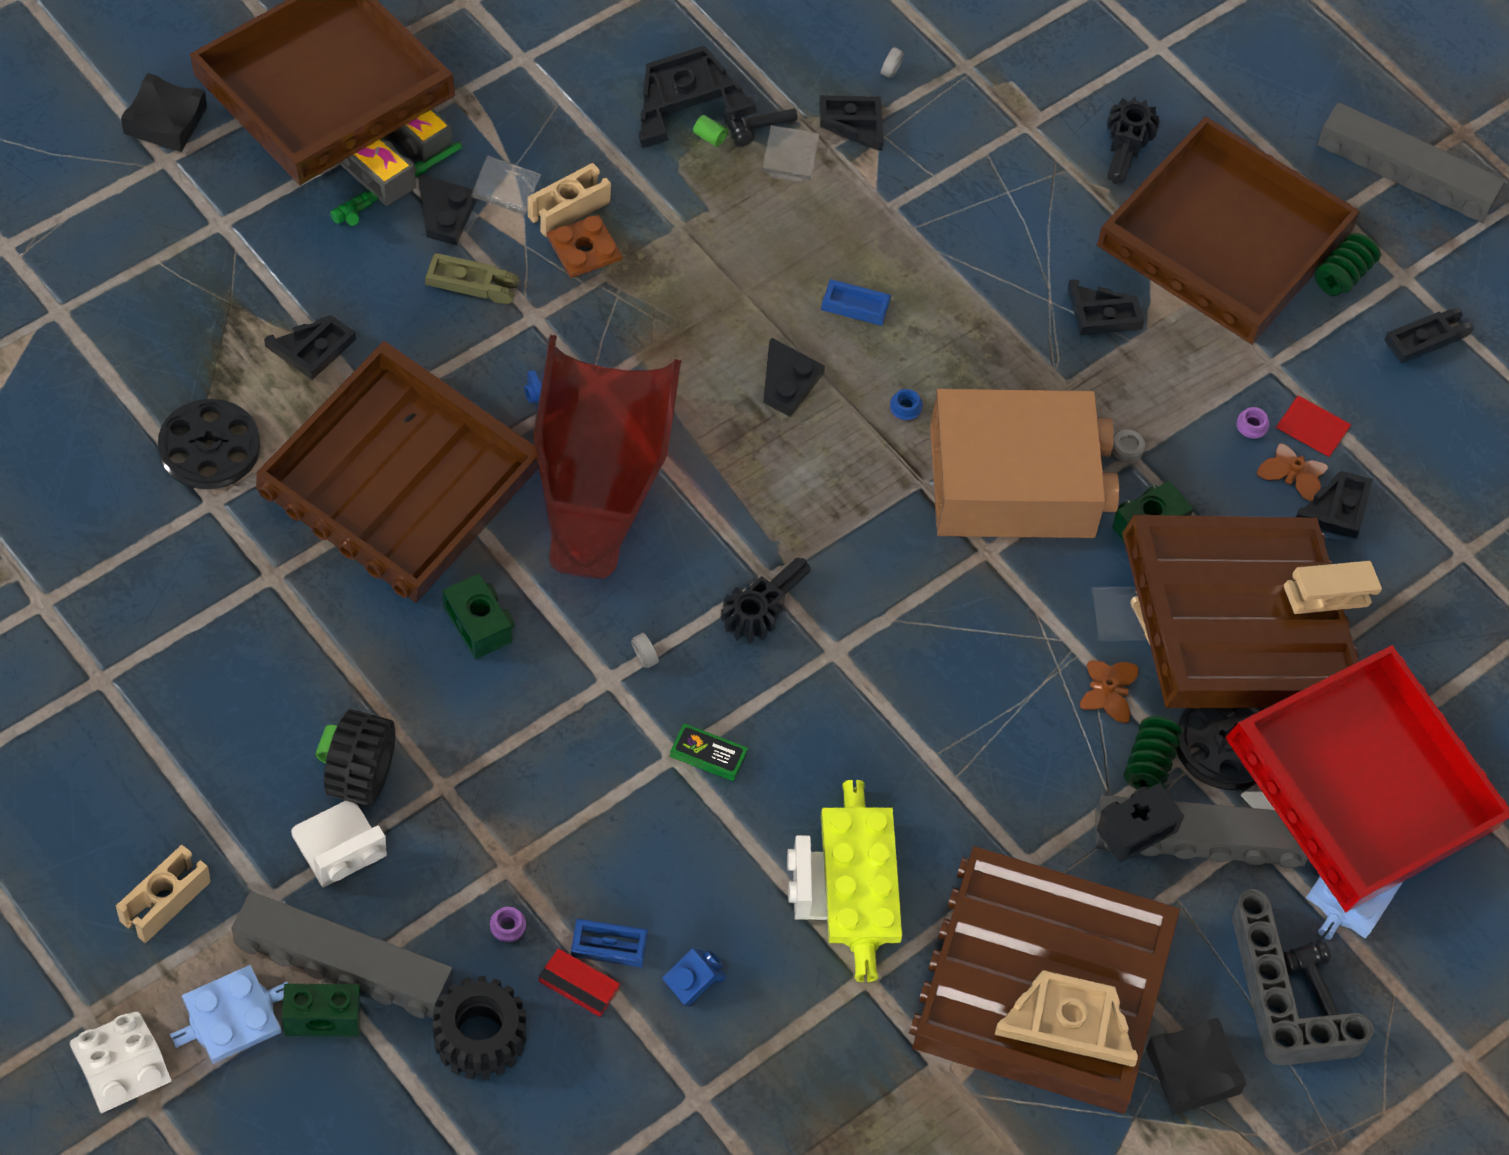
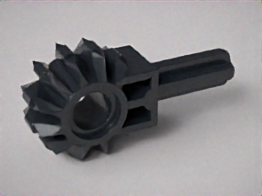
M1134 96L1129 102L1122 98L1119 104H1114L1110 110L1107 129L1110 130L1111 139H1113L1111 151L1114 152L1107 177L1113 184L1117 185L1125 181L1132 157L1138 158L1141 146L1145 147L1148 141H1153L1156 137L1160 120L1159 116L1156 115V107H1147V99L1143 102H1138Z
M799 557L795 558L770 582L761 576L751 586L748 584L745 591L735 587L732 591V596L726 595L723 601V609H721L720 618L722 619L721 621L725 622L724 628L726 632L735 631L734 637L736 641L742 636L747 637L750 644L754 640V636L764 641L767 633L773 632L776 628V619L783 610L785 595L810 573L811 567L807 560ZM746 612H751V613H753V614H755V615H747V614H745V613H746Z

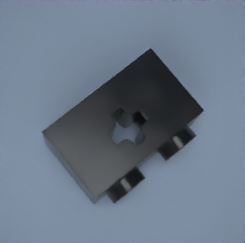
M1158 783L1151 788L1147 786L1139 788L1130 796V799L1121 804L1113 802L1101 811V817L1096 830L1119 863L1177 833L1184 815L1162 784Z

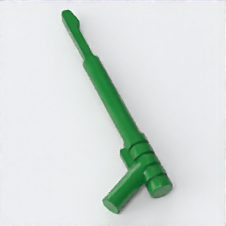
M455 142L429 159L415 163V178L427 172V168L463 148L461 142ZM371 191L362 192L331 210V218L336 224L347 221L349 225H356L359 222L358 213L370 207L373 202L379 199Z

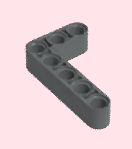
M1258 889L1245 890L1240 895L1232 913V922L1266 1058L1276 1065H1291L1354 1058L1361 1055L1374 1033L1372 1022L1366 1016L1360 1013H1349L1299 1019L1270 900L1264 892ZM1245 908L1254 909L1257 915L1248 913ZM1252 940H1259L1266 947H1259ZM1260 973H1268L1274 980H1267ZM1268 1006H1276L1282 1013L1272 1012ZM1347 1031L1356 1033L1360 1040L1351 1038ZM1311 1035L1320 1036L1325 1043L1316 1042ZM1276 1039L1285 1040L1290 1047L1281 1046Z

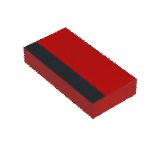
M559 948L538 976V982L599 1017L602 1016L620 989V983Z

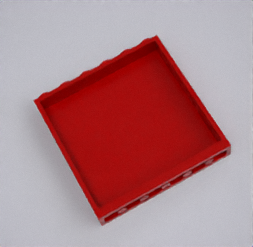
M1393 645L1238 722L1225 737L1345 913L1494 832L1509 819L1507 802L1499 795L1487 778L1485 771L1479 767L1467 750L1464 742L1459 739L1447 722L1444 714L1436 707L1424 686L1419 683L1407 666L1404 658L1399 655Z

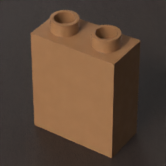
M937 389L930 422L937 536L1095 538L1102 513L1117 511L1119 503L1118 474L1116 472H1102L1101 457H1110L1112 454L1113 422L1108 417H1097L1094 391Z

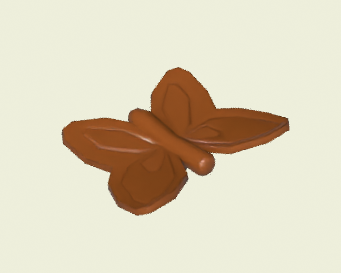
M1283 443L1279 444L1275 451L1276 457L1268 458L1261 463L1257 470L1258 477L1265 480H1280L1287 476L1285 482L1288 485H1291L1295 479L1297 491L1304 499L1311 502L1321 488L1318 478L1324 475L1328 466L1318 461H1305L1304 456L1297 458L1295 452Z
M1089 661L1087 668L1090 677L1094 680L1090 682V687L1093 689L1084 695L1080 701V708L1083 710L1104 708L1106 713L1114 720L1123 724L1128 723L1131 712L1127 701L1121 695H1128L1129 689L1123 686H1129L1137 678L1139 670L1137 665L1129 662H1118L1113 666H1109L1102 661Z

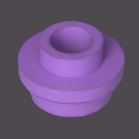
M1250 407L1239 414L1236 425L1239 432L1244 436L1260 438L1269 429V419L1262 409Z
M503 907L497 910L490 919V931L501 942L517 941L525 933L526 919L516 908ZM504 923H512L515 927L506 930L501 926Z

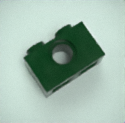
M1167 481L1160 486L1153 485L1141 497L1133 501L1126 500L1119 505L1112 528L1124 541L1122 533L1134 515L1191 516L1194 508L1170 481Z
M480 573L443 589V608L475 659L512 643V628L515 627L513 618L507 609H501L498 604V595L491 583L486 584ZM477 613H484V614H486L485 616H482V617L475 616V614H477Z
M284 984L282 1021L285 1036L359 1037L361 1015L359 984Z

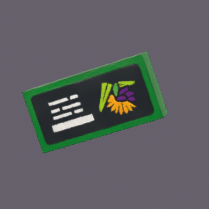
M683 723L670 750V757L734 782L747 756L748 748Z

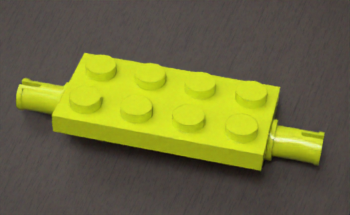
M847 780L842 784L844 808H822L821 811L829 943H843L854 952L855 980L857 982H864V975L866 973L867 982H873L878 979L875 951L885 943H901L902 940L893 808H865V783L862 780H856V787L853 790V780Z

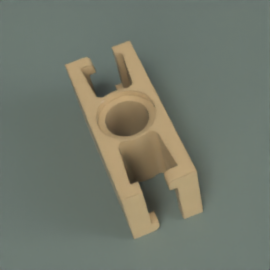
M591 163L528 196V217L535 223L539 221L538 216H541L540 231L547 237V232L555 230L560 226L569 225L609 204L611 183L607 178H604L598 184L600 171L594 163Z
M1371 561L1297 567L1292 574L1293 579L1296 581L1287 580L1283 585L1294 614L1369 607L1372 603L1369 594L1378 595L1382 590Z
M183 845L178 847L116 905L119 921L128 929L135 924L138 938L145 944L211 882L208 866L201 860L196 864L197 868L182 880L177 879L185 869L189 870L192 867V853ZM161 891H171V894L166 897L156 896ZM149 907L151 909L142 920L137 916L131 921L132 918L145 908Z

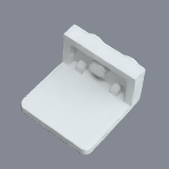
M344 801L295 825L291 831L293 839L322 888L387 856L386 839L379 825L371 828L359 806L354 802Z
M796 836L794 849H788L787 870L793 871V881L788 883V903H794L795 920H827L823 852H811L810 836Z
M139 1012L120 1015L114 1021L96 1029L86 1030L70 1041L71 1049L86 1076L101 1113L172 1082L160 1049Z

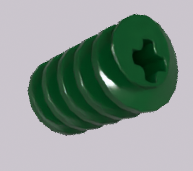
M1360 233L1350 234L1316 268L1314 275L1318 286L1330 296L1348 293L1359 282L1360 278L1364 277L1367 271L1374 266V263L1380 260V248L1366 235Z
M1150 716L1140 722L1139 732L1136 734L1135 743L1128 758V766L1125 767L1124 771L1125 781L1135 790L1144 786L1151 788L1158 783H1161L1165 789L1164 783L1168 781V772L1172 769V760L1176 757L1177 752L1175 749L1180 744L1178 736L1183 733L1177 723L1161 716Z

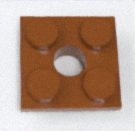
M599 214L547 232V238L570 278L623 259L621 252ZM587 246L591 248V250L583 252L582 250H579L577 248Z

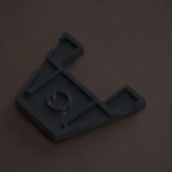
M705 45L646 64L643 91L644 106L641 111L642 126L641 131H639V140L642 148L669 140L662 120L663 115L723 97L730 120L757 113L754 100L751 97L748 98L738 82L733 81L723 65Z

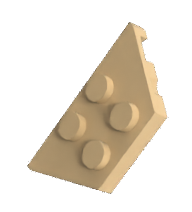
M1044 970L1032 982L1028 991L1023 993L1015 1002L1014 1007L1006 1017L999 1021L995 1030V1035L1132 1067H1135L1138 1058L1137 1052L1133 1050L1128 1036L1129 1028L1125 1016L1119 1009L1120 1001L1115 987Z

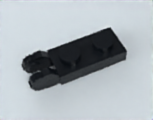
M1456 307L1442 313L1439 311L1387 332L1384 340L1402 364L1454 341L1457 342L1469 336L1474 329L1470 322L1454 327L1450 326L1463 316L1461 309Z

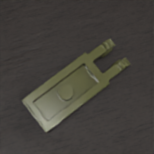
M438 253L433 254L425 277V285L486 299L489 297L493 302L503 304L513 302L515 295L509 288L518 287L520 281L516 274L497 269L496 266Z

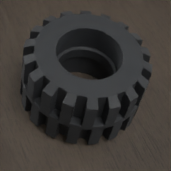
M349 709L336 727L326 758L324 769L326 795L365 806L373 804L384 786L393 757L396 739L393 720Z
M478 976V982H471L470 977L462 979V986L458 987L454 983L448 987V995L442 993L438 999V1007H435L433 1012L434 1046L436 1053H440L441 1062L445 1066L451 1064V1072L456 1075L464 1071L466 1078L474 1080L475 1074L482 1075V1080L490 1079V1073L492 1072L500 1076L505 1073V1065L512 1068L517 1063V1055H522L524 1042H526V1011L523 1009V1002L520 996L514 997L513 988L507 985L503 989L501 987V980L493 978L492 983L486 982V976ZM477 1016L491 1018L501 1027L494 1036L485 1040L470 1039L458 1030L466 1020Z

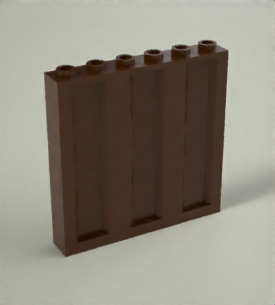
M383 341L257 471L256 489L266 501H274L284 508L290 518L295 521H302L309 526L318 538L328 540L337 546L343 556L351 560L355 559L362 564L371 576L376 579L381 578L390 584L399 596L403 598L408 597L417 603L538 470L542 451L389 343ZM415 414L411 421L403 422L408 415Z
M1134 515L1124 529L1122 535L1166 708H1268L1359 662L1358 650L1353 644L1349 630V619L1345 616L1344 609L1294 614L1283 586L1287 580L1296 581L1293 579L1292 574L1297 567L1333 564L1328 557L1325 547V536L1320 529L1317 518Z
M973 846L970 858L962 857L957 877L963 879L961 888L953 887L947 908L954 910L951 920L944 918L938 939L944 940L942 950L934 949L928 970L935 972L932 983L924 981L919 1002L925 1003L923 1013H915L909 1031V1034L915 1036L912 1049L1125 1114L1132 1097L1180 908ZM1044 970L1115 987L1120 1001L1119 1009L1125 1016L1129 1028L1128 1036L1133 1050L1137 1052L1138 1058L1135 1067L998 1036L995 1035V1030L999 1021L1006 1017L1014 1007L1015 1002L1023 993L1028 991L1032 982Z

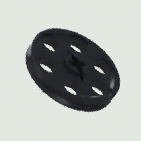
M202 399L187 403L168 416L159 432L158 448L162 465L175 480L193 488L217 489L234 484L251 471L260 453V440L255 421L243 408L225 400ZM210 411L219 414V417L211 422L204 421L201 418L204 413ZM179 425L187 426L190 429L187 434L182 436L174 435L171 431ZM235 425H244L248 428L241 435H235L230 432V429ZM207 440H213L212 447H205ZM235 452H242L247 455V458L242 462H232L229 460V456ZM176 453H185L189 456L183 463H174L170 460L172 455ZM205 466H213L217 469V472L209 477L202 476L199 473L201 468Z
M1185 708L1178 722L1183 733L1178 736L1180 744L1176 748L1179 759L1184 767L1201 782L1219 789L1238 790L1256 784L1230 744L1225 745L1221 753L1218 752L1223 744V739L1238 722L1265 708H1233L1235 714L1229 717L1221 715L1217 708ZM1191 717L1201 718L1205 722L1206 728L1202 730L1193 729L1189 725L1188 719ZM1194 747L1202 748L1207 753L1208 758L1202 761L1196 760L1190 755L1189 750ZM1225 764L1234 766L1238 776L1234 778L1224 776L1220 771V766Z

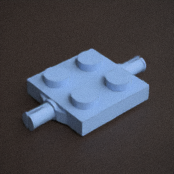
M1320 876L1306 896V899L1320 907L1328 917L1318 930L1320 936H1323L1330 927L1324 938L1331 940L1338 927L1343 926L1352 929L1366 939L1403 882L1345 913Z
M248 965L183 994L182 1000L189 1013L190 1025L170 1033L175 1048L196 1039L205 1048L212 1064L280 1034L281 1028L273 1013V1004L283 1000L284 984H288L287 981L270 990H266L258 982L251 965Z

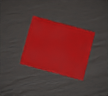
M1298 395L1275 428L1330 457L1352 424Z

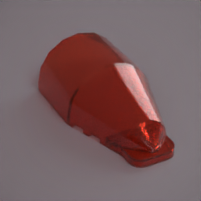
M550 335L547 343L533 432L551 534L549 562L556 571L563 574L591 579H605L616 569L620 546L661 466L667 458L681 360L675 359L664 368L648 371L606 368L585 363L565 355L556 347L557 336Z

